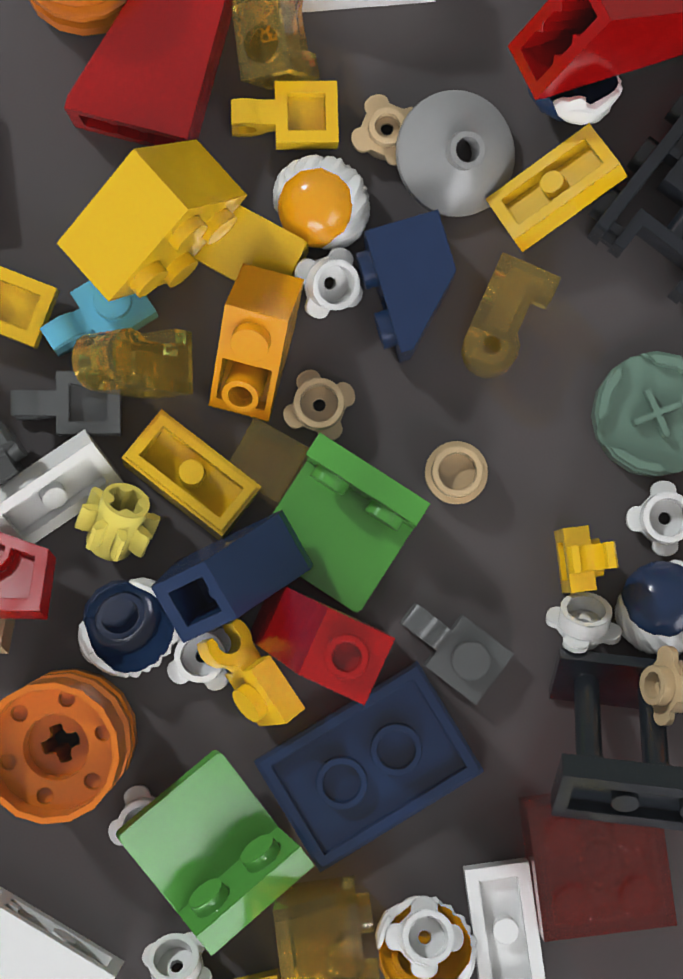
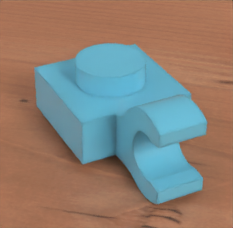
M89 280L70 292L79 309L56 317L42 326L40 330L58 357H61L94 336L92 335L93 333L123 330L125 328L137 331L158 318V314L147 296L139 298L136 294H132L108 302ZM127 329L129 331H124V333H126L127 335H130L134 332L130 329ZM118 332L116 334L111 335V341L117 343V334L123 333ZM100 335V336H99V337L103 336V337H105V338L109 341V339H108L107 336H105V335ZM101 341V343L103 344V346L105 347V349H108V348L110 347V346H106V345Z

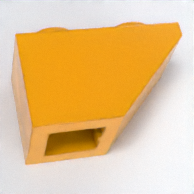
M243 263L224 306L209 406L269 422L295 329L304 279Z

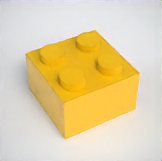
M197 139L135 148L59 239L57 244L108 302L132 294H136L141 298L152 292L157 286L167 284L172 288L184 281L197 267L198 261L194 256L206 242L212 244L218 241L234 226L237 217L233 212L248 195Z

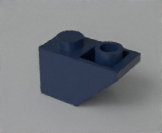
M438 209L365 230V251L356 253V260L366 290L376 287L382 305V311L373 313L382 347L384 350L394 347L399 363L412 358L447 294L457 270Z
M280 510L177 560L151 586V589L182 642L185 643L237 619L309 571L313 563L283 510Z

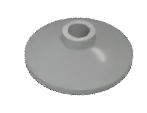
M447 90L423 99L407 114L397 136L396 163L405 188L420 205L429 211L438 209L439 214L442 216L464 217L487 209L490 205L486 198L510 181L515 163V147L506 120L493 104L483 97L468 91ZM459 140H464L470 145L472 157L468 163L463 162L457 156L456 146Z

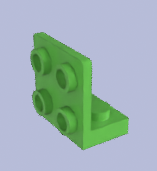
M319 433L306 453V463L273 514L283 510L313 563L312 568L300 577L352 611L359 612L431 503L327 436Z
M218 750L211 751L116 832V837L211 956L315 866L303 849L277 826L226 757Z

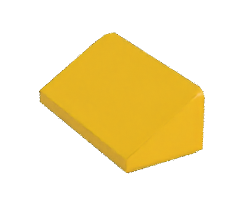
M239 205L233 212L237 217L234 226L218 241L212 244L206 242L194 256L201 264L235 282L243 263L295 277L297 264L306 258L309 250L308 243L304 239Z
M162 409L121 457L123 465L130 472L218 540L225 538L262 488Z

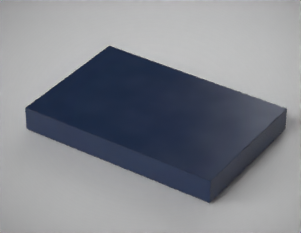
M417 660L374 686L365 705L351 700L254 760L255 765L320 873L484 772Z

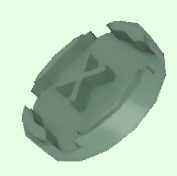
M653 351L630 357L609 371L595 392L591 413L595 438L607 457L629 473L656 478L683 471V357L680 355Z

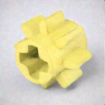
M114 483L107 486L104 491L95 486L91 489L86 504L81 506L75 528L88 532L85 548L91 550L102 559L118 562L127 558L131 552L140 558L144 556L148 544L158 527L160 516L148 513L150 508L149 497L142 490L131 484Z

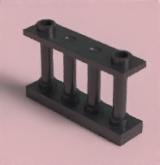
M563 648L559 649L549 687V699L574 702L576 755L566 753L561 755L551 790V816L683 831V767L670 765L667 726L656 724L653 718V707L644 701L639 686L641 673L648 666L653 665L657 659L598 653L587 650L585 653H573ZM601 705L639 709L642 762L603 757Z

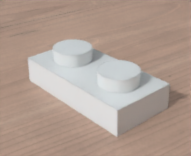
M86 429L0 486V532L35 544L78 515L82 504H86L90 491L94 486L104 491L111 484L124 483L116 468Z
M527 858L463 866L472 935L477 939V956L475 960L478 979H545L530 866Z

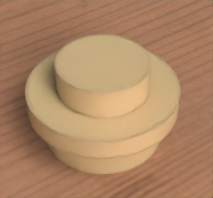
M452 441L440 445L431 453L425 466V481L430 492L437 499L448 504L459 505L472 501L483 491L488 479V466L484 456L477 448L466 442Z

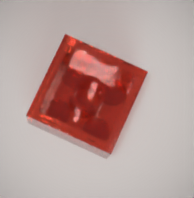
M551 793L518 797L525 855L530 866L538 929L544 942L677 926L664 829L551 816Z

